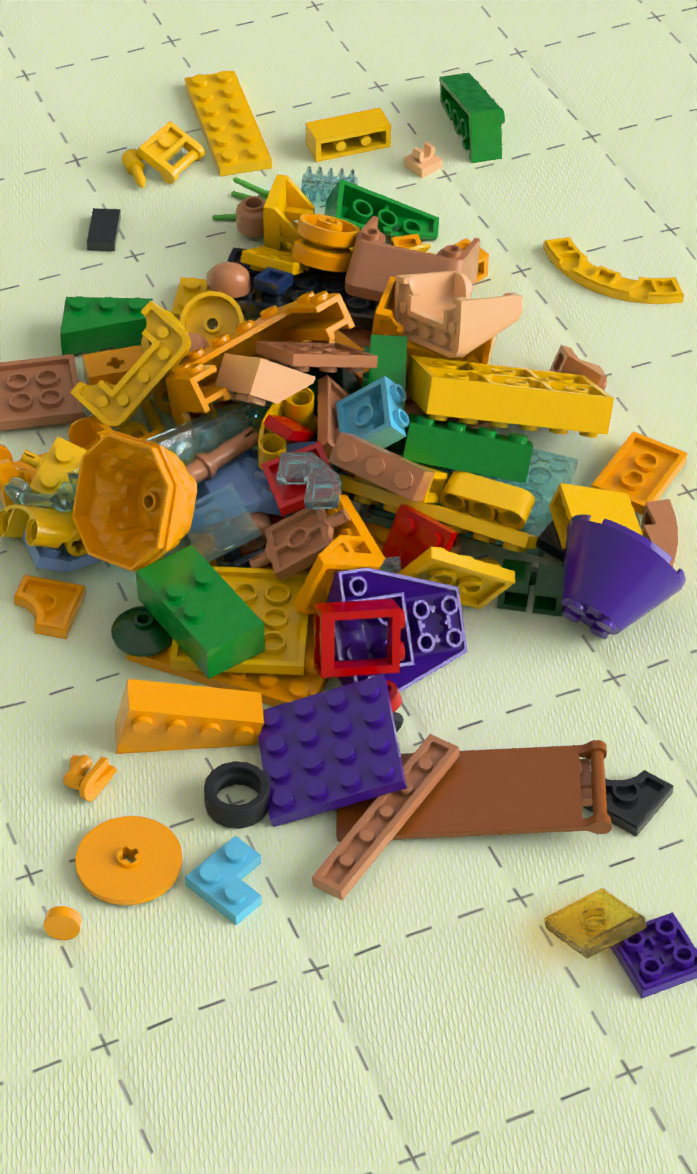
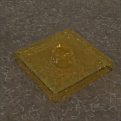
M603 888L544 918L545 928L586 959L646 928L644 916Z

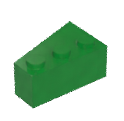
M66 297L60 331L62 355L89 352L90 354L110 347L120 349L141 345L143 337L141 333L146 329L147 325L146 318L141 311L153 299L139 297Z

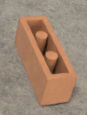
M340 432L328 459V462L411 501H423L435 474L432 470L354 434Z

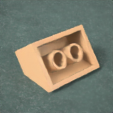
M224 353L214 387H226L231 397L230 400L265 407L266 402L278 404L313 384L315 377L262 358Z

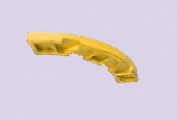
M570 237L543 241V249L547 257L564 275L596 293L636 303H683L684 293L675 277H639V280L621 277L622 274L601 265L596 267L587 261L588 257L576 247Z

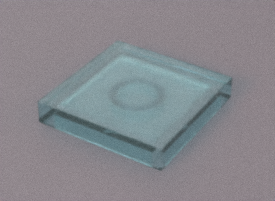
M232 483L195 501L191 528L186 534L191 544L207 562L261 536Z

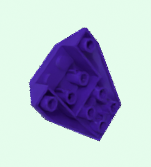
M368 567L335 572L326 603L393 599L404 610L405 628L401 629L400 641L404 643L405 659L400 661V673L384 674L386 680L396 684L399 692L468 652L458 587ZM387 617L335 621L334 661L387 658ZM381 674L338 677V679L345 686Z

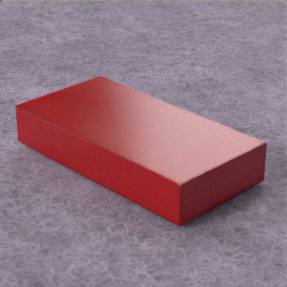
M268 414L263 423L266 428L286 441L311 442L316 434L290 417Z

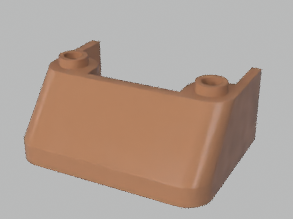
M372 216L357 234L345 277V292L351 296L380 302L390 276L396 277V275L444 271L461 272L468 277L473 285L477 280L480 239L474 238L465 250L457 245H447L434 255L385 244V235L378 230V217Z

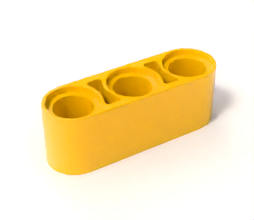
M459 470L451 473L439 497L443 507L516 530L524 527L535 504L534 496L523 488Z

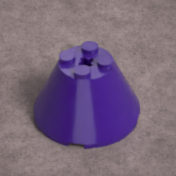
M580 514L572 517L567 526L561 600L564 607L562 615L572 622L578 623L581 621L590 627L589 630L595 636L607 639L609 634L616 635L678 593L683 588L686 578L682 569L679 568L676 572L670 565L673 558L649 539L614 521L604 519L601 524L589 521L590 515Z

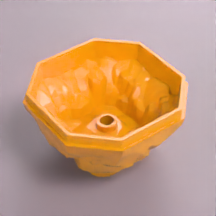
M115 430L107 433L81 457L72 519L87 554L134 573L162 559L166 553L173 550L179 544L180 540L191 528L197 484L195 479L186 470L184 463L171 450L160 446L156 442L133 437Z

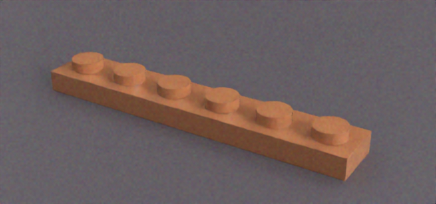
M429 734L403 766L407 788L376 798L311 877L313 886L343 900L460 756L459 747Z

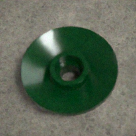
M145 606L134 607L121 613L115 619L111 629L114 644L121 651L129 655L138 657L153 656L164 652L172 645L173 638Z

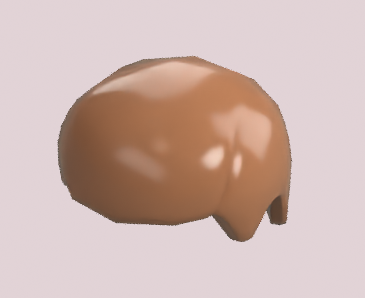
M222 262L212 267L207 273L206 283L208 290L222 292L232 298L245 296L251 291L248 270L239 263Z

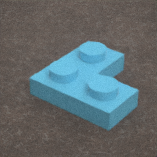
M234 836L186 875L185 884L237 925L262 904L261 895L242 881L245 876L261 864V854L240 838Z

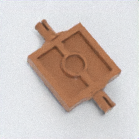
M318 500L265 529L267 539L265 551L250 558L249 563L252 568H261L272 563L274 574L280 581H283L313 565L318 555L334 541V528L350 521V516L346 509L342 508V510L328 517L326 507Z

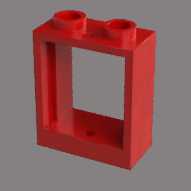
M393 599L314 604V669L321 678L400 673V661L405 659L404 643L400 641L401 629L405 628L404 610ZM387 617V658L334 661L335 621Z

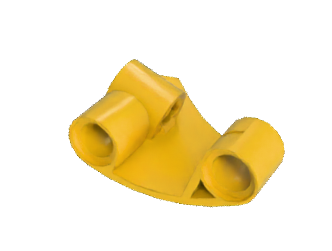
M306 387L278 404L273 403L262 421L258 438V466L261 470H263L262 463L286 455V443H297L286 441L266 428L263 423L268 414L290 417L314 433H318L317 417L314 414V393L311 389Z
M14 504L0 511V537L22 539L26 527L25 536L29 546L59 548L63 542L68 553L72 556L79 557L87 554L72 519L73 510Z

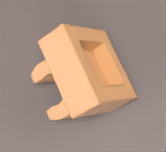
M425 142L424 148L419 149L415 147L413 153L405 157L404 166L419 177L424 178L442 168V159L434 154V146Z

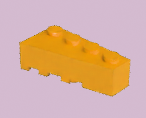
M127 679L115 721L116 754L256 745L258 735H260L264 724L261 692Z

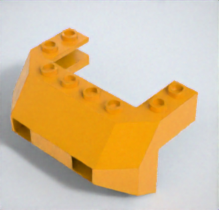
M311 291L297 298V301L278 308L277 306H271L260 312L261 317L259 319L244 321L236 326V332L229 336L227 333L219 335L211 340L212 345L208 348L203 349V347H200L186 355L188 359L179 363L165 380L171 414L190 449L196 448L198 454H206L241 433L247 427L254 429L250 435L255 431L259 435L262 421L273 404L266 402L265 407L241 401L236 402L230 400L231 397L226 387H214L224 353L266 360L265 356L255 353L256 341L336 343L333 333L335 330L351 329L355 326L340 293L328 294L327 291H322L314 294Z

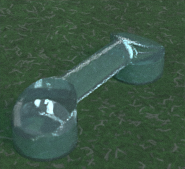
M12 477L5 485L4 490L14 504L53 507L57 511L66 512L73 510L77 485L71 482H62L54 494L31 493V487L27 482L20 478Z

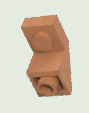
M564 345L560 346L549 371L584 375L601 389L605 390L607 376L599 365L578 359L572 348Z

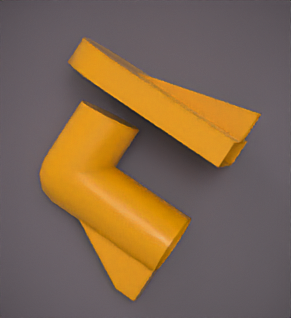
M73 755L70 759L69 770L63 777V783L66 787L78 790L81 799L93 801L113 778L117 769L115 766L109 765L108 759L102 756L93 766V761L88 756Z

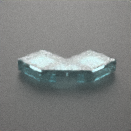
M313 452L281 453L277 473L279 485L307 484L304 499L306 509L338 508L342 482L340 476Z

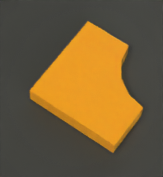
M24 575L14 595V604L25 608L34 616L35 634L67 639L86 595L85 585Z

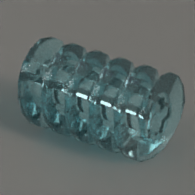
M308 166L302 177L301 191L305 196L308 193L310 201H315L319 194L321 202H325L339 179L358 185V177H356L354 169H351L348 177H345L343 168H340L338 175L335 176L333 168H329L327 175H324L322 167H319L316 174H313L311 166Z

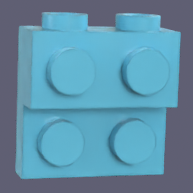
M383 376L336 402L339 434L340 432L351 433L382 448H386L406 437L405 427L410 422L408 415L402 408V402L406 400V393L402 386Z

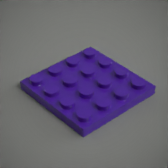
M384 674L263 710L264 724L258 739L263 772L267 775L270 783L268 811L270 821L274 827L407 788L388 684Z

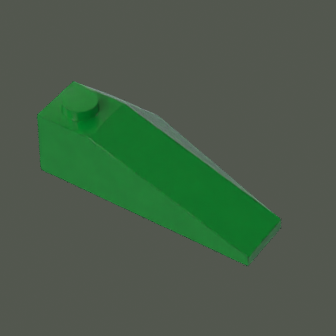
M339 179L326 199L324 215L350 222L357 226L360 231L372 216L378 217V230L384 235L405 236L419 234L420 239L433 241L438 238L439 217L343 179Z

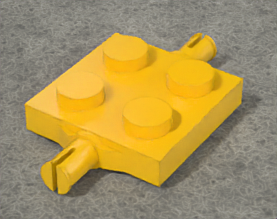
M58 436L49 452L43 457L26 449L21 456L20 462L36 468V475L28 487L29 493L65 510H73L81 457L88 450Z

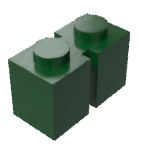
M504 559L502 568L515 571V583L498 595L497 608L526 612L530 585H535L532 613L561 617L564 566L539 563L537 568L532 567L533 562Z

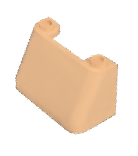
M458 271L396 275L394 319L404 326L403 336H407V340L449 358L464 357L519 320L523 312V296L516 293H505L497 297L470 299L473 290L472 283L465 274Z

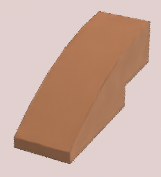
M670 499L646 502L641 522L643 536L673 558L670 562V565L673 567L678 546V526Z

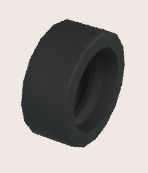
M239 761L224 763L213 769L205 779L204 804L208 815L216 823L227 828L241 829L253 826L267 814L270 783L267 775L258 766ZM232 785H245L258 793L255 799L241 805L227 804L217 797L219 791Z

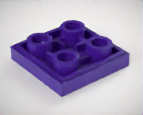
M673 912L608 935V945L641 999L697 979V949Z

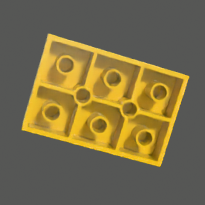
M417 355L409 356L405 391L421 407L423 412L429 414L431 419L447 421L448 417H457L460 422L466 424H478V420L490 421L489 425L500 428H507L508 423L519 424L520 429L528 431H538V427L550 428L549 431L552 433L563 435L568 434V430L579 431V435L589 438H597L598 434L608 435L614 398L584 375Z

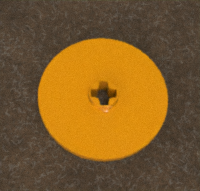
M140 816L117 817L97 825L82 839L75 857L77 876L83 887L94 897L116 905L142 904L161 896L178 879L183 862L181 845L174 833L162 823ZM128 857L131 861H132V860H135V861L130 863L127 859H126V860H123V859Z

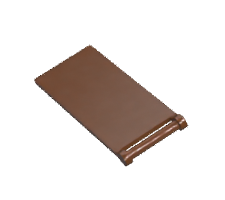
M592 740L583 745L459 751L460 756L392 840L590 831L595 834L609 833L612 829L611 817L607 814L604 759L607 756L606 743L601 740ZM414 753L401 754L403 766ZM580 757L590 759L593 815L588 818H583ZM377 797L337 808L336 837L338 842L343 840Z

